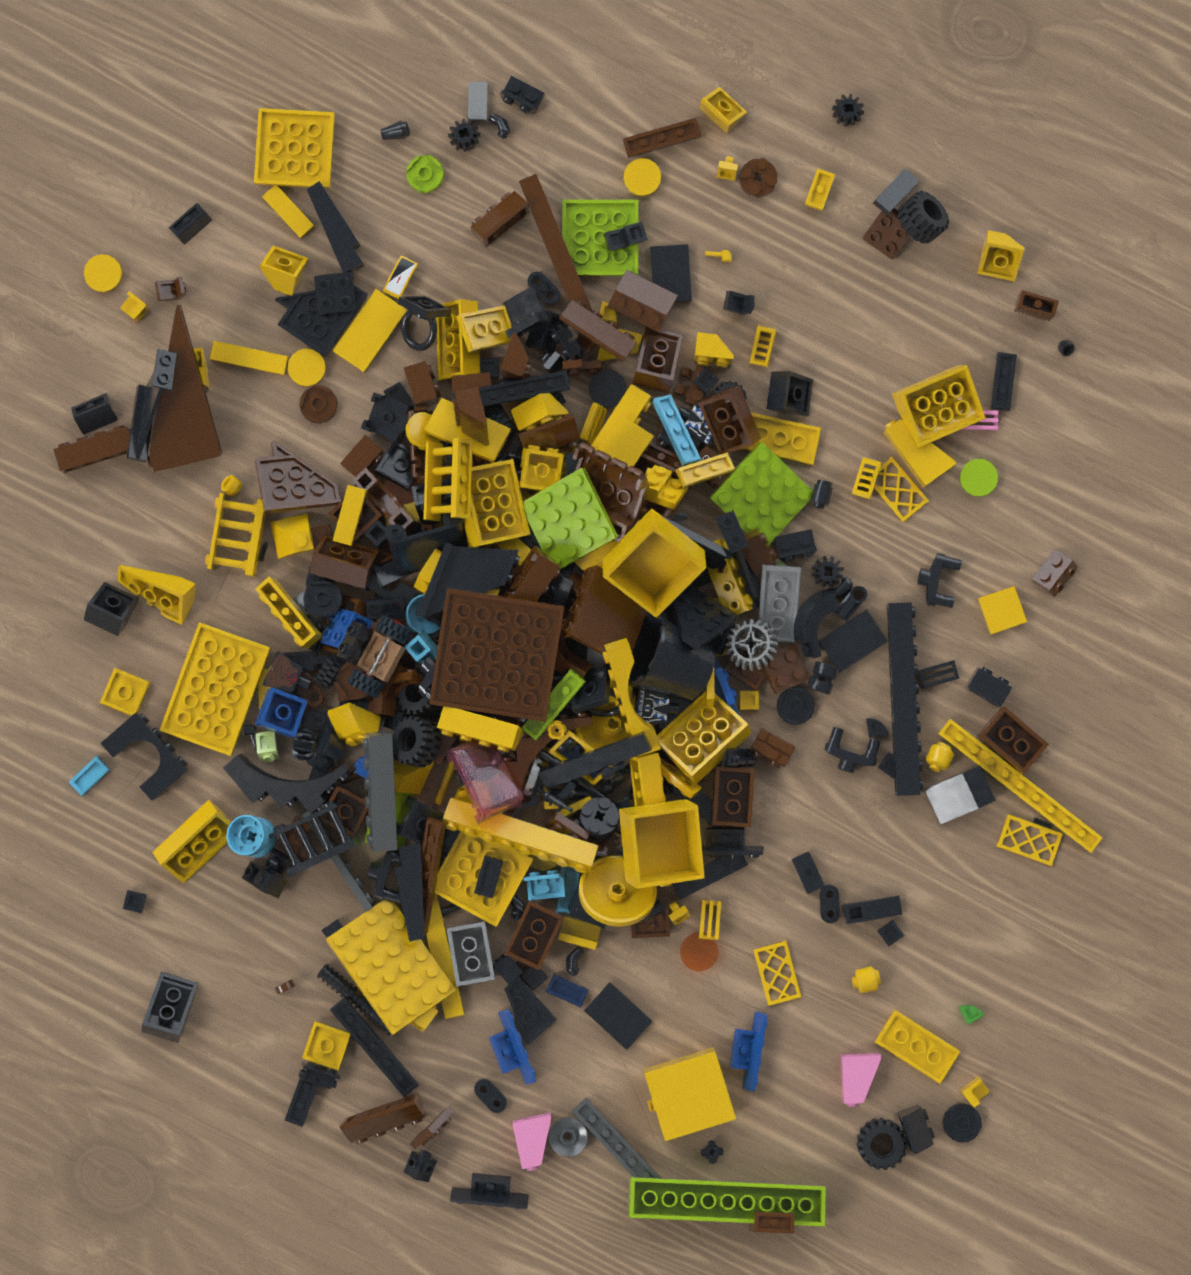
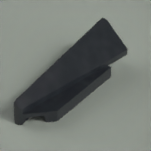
M320 181L309 187L307 192L342 272L346 273L362 268L365 265L355 249L361 246Z
M420 843L398 847L402 867L395 868L409 942L424 939Z

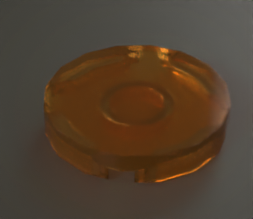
M699 932L687 936L680 948L683 963L695 971H704L712 967L719 953L716 942L714 940L699 939Z

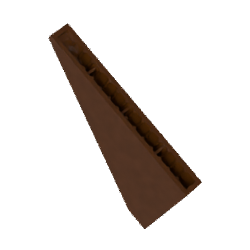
M177 305L168 348L169 352L177 353L172 390L163 389L157 407L149 456L147 457L148 465L153 467L154 472L222 455L220 441L182 305Z

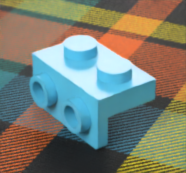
M559 870L547 871V875L533 872L529 873V877H523V880L527 881L528 900L567 897L566 875L559 874Z

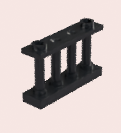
M334 800L323 804L324 808L289 825L285 826L282 823L273 828L274 832L269 835L270 839L279 835L291 860V866L286 869L289 877L349 850L361 842L358 835L354 837L348 835L335 809L342 804L341 800L334 803ZM326 812L329 813L341 837V843L337 845L331 842L319 818L320 815ZM309 820H312L325 846L323 847L324 851L320 853L317 850L315 851L302 825ZM294 827L308 853V858L303 861L301 858H298L286 834V831Z

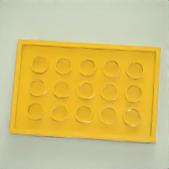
M199 622L159 731L232 756L271 648Z
M382 900L326 938L330 948L392 1036L456 991L421 939L409 942L404 915L394 902Z

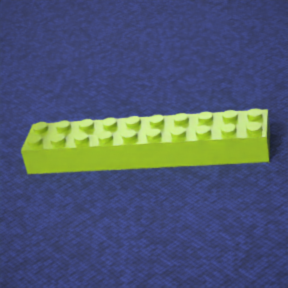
M631 1177L629 1178L628 1218L754 1223V1212L794 1213V1225L824 1227L826 1186Z

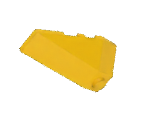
M124 565L118 566V582L135 595L140 594L148 600L146 603L149 606L154 605L161 610L160 614L165 618L180 625L184 623L195 599V583L179 576Z

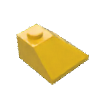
M988 230L977 274L1015 282L1025 248L1005 233Z
M273 245L259 268L274 290L292 296L299 286L308 258Z
M307 513L270 522L278 559L315 551Z
M393 756L395 792L420 795L435 761L432 760V764L429 766L426 765L424 768H418L399 763Z

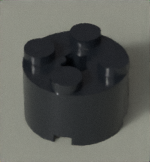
M606 797L591 799L582 807L579 826L590 833L588 839L590 838L596 842L606 841L613 836L617 829L619 821L618 809Z

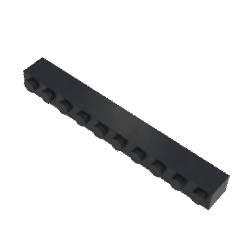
M912 602L888 603L886 608L894 770L896 769L894 777L895 796L920 795V791H923V780L920 779L919 772H922V760H919L918 752L922 751L921 741H918L921 725L920 722H917V714H920L919 702H916V695H919V685L915 683V676H918V665L914 664V656H917V645L913 643V637H916V626H913L912 618H915V607H912Z

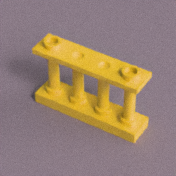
M455 438L453 439L452 447H443L442 443L426 442L425 520L441 521V514L451 513L452 518L470 519L473 440ZM452 454V466L442 467V455ZM452 474L451 486H442V475ZM451 493V505L441 506V494Z
M220 493L219 497H216L215 500L217 512L210 554L206 555L205 565H208L207 569L213 571L215 565L240 568L245 571V575L255 577L266 516L262 500L257 499V503H254V505L226 501V495ZM224 508L252 512L255 515L254 522L249 524L224 520ZM221 527L249 531L252 534L251 541L241 542L219 538ZM218 546L246 550V552H249L248 559L239 561L216 557Z

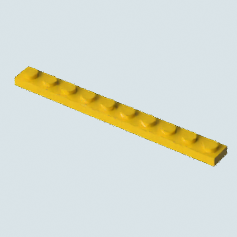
M949 719L938 732V735L975 764L980 765L984 771L1089 853H1092L1102 840L1099 834L952 719Z

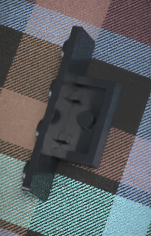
M706 827L705 829L706 846H702V855H710V857L714 858L721 857V855H729L732 858L748 855L750 858H757L764 853V846H745V827Z
M472 1173L471 1189L452 1187L450 1202L527 1209L529 1194L510 1192L511 1176Z

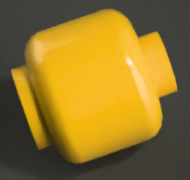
M941 742L931 745L926 756V762L930 765L929 768L935 772L947 770L954 757L952 748Z
M872 966L856 969L855 976L851 977L853 987L858 988L860 993L876 991L878 985H881L879 972Z

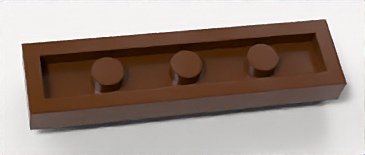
M696 118L623 138L627 157L631 158L701 138Z

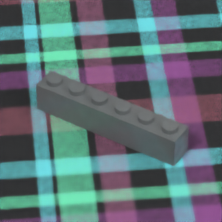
M390 732L365 733L366 739H363V750L366 751V758H364L363 764L364 769L367 770V777L364 778L365 789H368L365 805L366 808H369V816H366L367 828L370 827V835H367V844L374 852L397 850L392 734Z

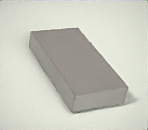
M469 82L468 121H487L488 82Z

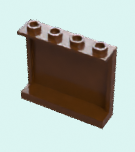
M598 565L587 568L582 575L581 586L576 591L577 597L570 608L568 621L563 627L562 638L571 637L603 655L602 652H606L605 644L627 638L631 652H633L647 610L603 577V568Z

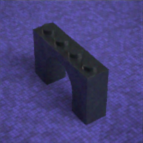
M136 712L100 744L113 758L129 744L137 740L148 741L157 748L160 755L159 767L151 777L139 786L149 799L153 801L188 770V763L182 756L178 757L174 753L175 748L168 741L165 743L162 740L161 736L163 735L156 727L152 728L148 724L150 720L145 714Z

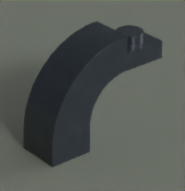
M821 590L814 593L805 600L798 610L793 633L794 640L802 643L801 649L804 656L811 658L821 656L817 630L821 620L826 615L838 610L836 595L833 591Z

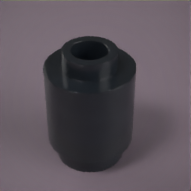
M817 480V483L814 484L810 500L811 503H814L813 507L824 509L825 506H829L833 490L831 482Z

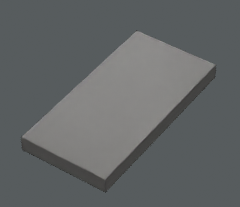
M762 565L758 620H761V626L767 623L768 629H773L772 635L777 637L775 642L795 643L793 629L798 613L801 567ZM757 632V639L767 641L764 635Z

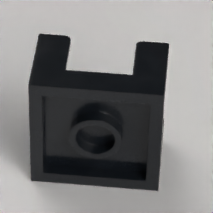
M373 392L371 402H374L369 419L363 421L361 429L380 434L394 442H402L406 431V424L408 423L407 412L412 411L414 406L381 393Z
M408 795L404 804L409 809L402 823L396 822V834L415 843H420L423 846L427 818L433 817L443 821L445 813Z

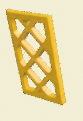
M890 457L888 461L880 466L878 475L883 476L882 486L875 484L874 489L898 518L904 522L924 504L928 503L929 500L893 457ZM891 462L898 469L897 474L886 473L887 466ZM886 476L897 477L896 488L885 487ZM900 477L905 478L911 485L910 489L899 488ZM885 490L896 491L895 502H891L886 497ZM899 491L910 492L909 503L898 502ZM913 493H918L923 499L920 504L912 503ZM898 505L909 506L908 514L903 517L897 510Z
M1008 814L996 847L1052 866L1063 834ZM1010 820L1019 822L1021 827L1011 831L1009 827ZM1026 827L1037 828L1040 834L1030 838ZM1023 829L1027 840L1017 844L1013 834ZM1051 833L1056 835L1055 843L1049 845L1045 834ZM1010 836L1015 846L1010 848L1002 845L1005 837ZM1042 836L1046 847L1036 851L1032 841ZM1029 842L1034 853L1027 854L1021 852L1019 847ZM1048 849L1051 856L1049 861L1041 859L1038 854Z
M787 940L753 949L768 1006L802 998ZM784 946L786 952L784 959L775 954L777 947ZM766 951L770 954L765 964L760 962L758 952ZM772 956L782 961L777 971L767 966ZM785 963L790 967V978L780 973ZM765 968L775 973L770 984L765 981L763 973ZM777 976L787 980L782 991L773 986ZM790 983L795 985L797 994L790 996L785 993ZM770 988L781 993L778 999L771 1001L769 996Z

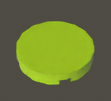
M420 155L410 161L407 166L406 177L412 189L419 193L427 194L434 192L440 187L444 179V171L438 159L430 155Z
M977 458L970 460L963 466L960 471L959 481L963 490L969 495L982 497L995 489L998 483V473L991 462Z

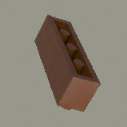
M120 425L107 433L106 431L97 432L91 438L87 436L78 438L75 443L69 444V442L59 444L58 448L53 449L59 470L67 473L127 454L130 429Z

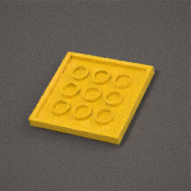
M259 108L254 184L309 188L320 181L324 189H330L335 113Z
M460 831L438 872L435 894L497 927L534 858L522 854L517 849H507L499 843H488L480 837H470ZM484 856L503 860L493 899L474 893Z

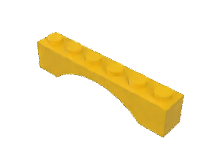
M627 638L605 644L606 652H602L605 663H609L611 667L608 670L610 680H615L616 687L613 690L616 699L620 698L622 703L618 706L621 716H626L627 722L624 723L627 734L631 733L632 736L644 731L652 747L651 751L638 755V757L661 750L653 725L640 717L630 703L628 680L634 659Z

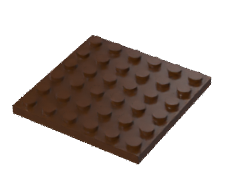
M447 588L429 704L546 722L564 606Z

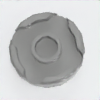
M535 757L525 784L524 795L531 796L532 791H529V788L532 789L535 786L540 771L537 764H542V759Z

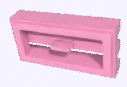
M983 410L984 415H993V418L979 421L992 422L993 426L970 425L960 430L997 431L998 411Z

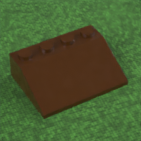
M415 1093L347 1117L339 1127L351 1143L356 1142L360 1144L368 1141L367 1137L375 1135V1138L383 1136L387 1130L392 1128L393 1131L404 1128L406 1123L411 1122L412 1125L423 1121L422 1118L425 1117L426 1113L419 1093Z

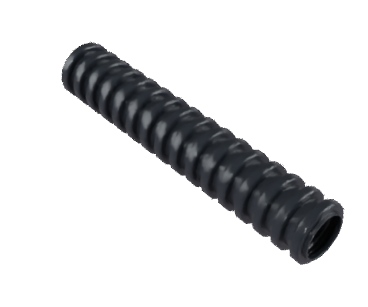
M325 964L317 974V978H321L322 982L327 983V986L330 985L331 989H335L337 994L340 993V997H346L351 1004L355 1005V1009H360V1013L363 1012L365 1017L368 1016V1019H372L374 1024L377 1023L379 1028L382 1027L383 1032L387 1031L388 1036L392 1035L361 990L358 991L357 987L354 988L352 983L349 984L347 979H343L344 976H339L338 971L334 972L333 967L330 968L329 964Z

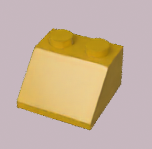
M352 703L328 710V716L339 739L346 741L347 745L357 746L363 743V739H366L365 733L378 732L381 717Z

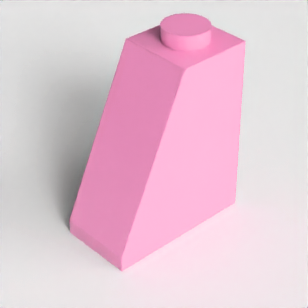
M879 1053L840 1055L842 1101L848 1107H857L859 1103H864L881 1060Z
M551 1112L513 1120L512 1124L522 1169L527 1168V1171L538 1169V1166L542 1164L551 1121Z

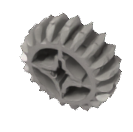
M750 619V624L743 620V626L740 627L739 624H736L737 631L731 629L733 636H727L728 641H730L725 644L726 648H729L726 651L727 655H732L730 660L731 662L736 661L735 665L737 667L742 664L743 670H746L747 666H749L750 671H753L756 665L758 670H760V664L763 663L764 666H768L767 659L773 661V657L770 654H777V650L774 649L778 647V643L775 642L777 637L772 635L774 631L772 628L768 629L767 623L761 626V620H758L756 624H754L753 619ZM755 632L764 635L767 641L757 639ZM748 633L747 638L738 642L742 635ZM752 639H753V642H754L755 645H753L754 647L752 648V652H751V650H750V648H749V645H750V642H752ZM764 648H766L763 654L755 658L756 653L759 650H764ZM736 649L747 651L749 658L742 657Z

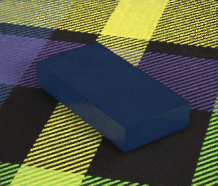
M553 974L546 990L547 993L580 1008L589 989L556 974Z

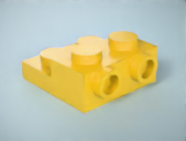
M529 445L528 449L523 448L519 487L544 490L558 482L561 477L564 454L558 453L559 449L547 448V451H540L539 446Z
M654 465L652 469L648 468L645 473L649 484L645 499L674 510L687 492L688 487L683 488L679 479L671 477L672 471L661 466Z

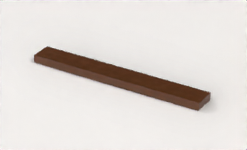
M537 174L520 180V186L568 302L580 300L587 305L586 309L592 313L593 310Z

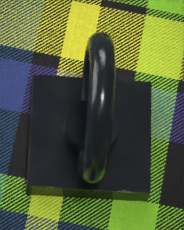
M425 295L399 297L398 304L408 309L401 322V332L406 344L416 351H424L430 348L437 336V322L435 318L450 317L452 309ZM413 315L429 322L430 333L424 343H416L410 336L409 321Z
M607 667L586 674L583 678L586 682L572 697L573 712L585 711L596 717H612L620 714L618 706L622 704L620 698L617 699L619 704L612 709L601 710L595 708L609 703V696L616 698L614 690L610 688L609 669Z

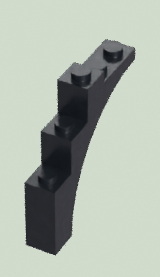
M239 754L226 764L223 769L252 803L258 800L262 802L270 794L281 808L285 806L291 807L299 800L311 814L324 808L323 804L329 800L327 795L336 788L334 784L339 780L343 782L349 777L350 774L348 772L352 767L347 762L323 777L310 780H290L263 771L243 754Z

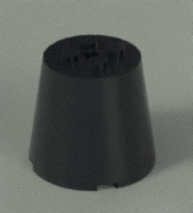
M647 613L632 652L634 664L630 671L628 686L686 700L695 699L702 693L711 678L715 663L714 651L708 645L697 651L682 641L676 624L662 615L656 618L651 613Z

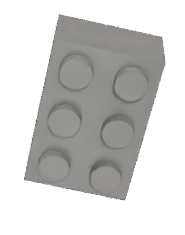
M486 921L448 927L447 934L456 986L495 980L496 975Z

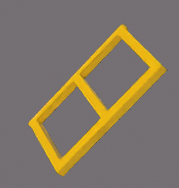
M568 730L565 736L549 749V752L561 761L568 760L557 752L556 749L569 737L587 749L584 753L595 749ZM588 774L582 776L592 785H595L602 778L601 774L594 779Z

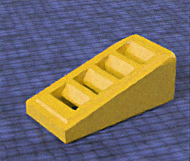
M757 325L749 361L750 364L768 367L776 329ZM760 332L771 334L770 338L760 336ZM758 340L768 341L769 344L758 343ZM757 347L767 349V353L756 351ZM755 355L764 356L766 358L765 360L756 359Z
M865 457L862 458L852 494L871 499L881 462ZM865 464H869L872 466H876L875 470H872L869 468H865L864 466ZM863 471L872 473L873 478L862 475ZM862 478L871 481V484L862 483L860 480ZM858 486L868 488L869 491L858 490Z

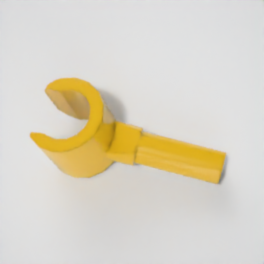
M729 250L721 252L705 251V256L721 257L724 263L732 261V255Z

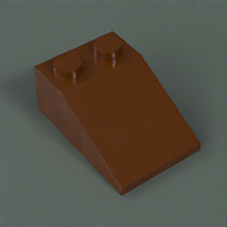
M646 326L632 384L669 393L674 379L683 335L665 330L657 332Z

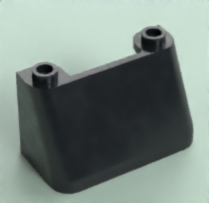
M444 513L443 527L406 536V532L401 525L385 526L384 530L396 569L402 573L422 569L435 549L443 551L446 542L453 546L469 547L463 519L452 518L451 513Z

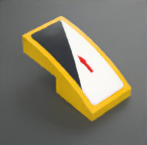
M400 256L383 292L397 299L402 297L411 277L417 269L418 263Z

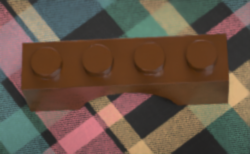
M365 467L352 480L358 488L367 490L366 496L386 515L391 525L398 524L404 528L406 536H410L418 526H421L374 472Z

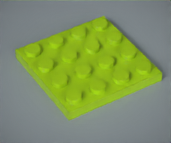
M562 200V237L578 276H623L627 269L638 274V244L609 253L603 235L605 232L638 223V200Z
M760 441L709 499L725 514L734 511L741 529L746 534L757 528L761 533L764 532L768 538L769 543L767 544L769 546L775 537L781 533L809 502L813 490Z
M585 467L578 469L523 501L526 518L542 551L559 564V570L618 538Z

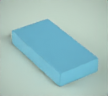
M96 756L69 783L81 796H84L111 769Z

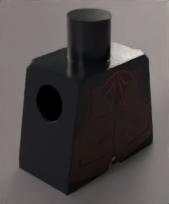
M277 651L262 685L295 693L298 686L308 690L312 679L303 676L306 669L304 666L286 654Z

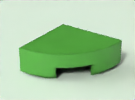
M962 1005L958 1007L967 1025L985 1016L975 1006Z

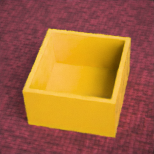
M653 509L603 558V577L656 618L706 569L705 550Z
M683 799L619 809L627 883L640 889L659 885L660 887L670 886L671 883L704 878L698 805Z
M714 1047L644 1068V1075L652 1100H648L647 1103L650 1112L656 1110L665 1141L736 1119Z

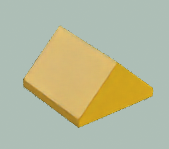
M718 87L700 101L699 109L726 133L747 113L721 87Z

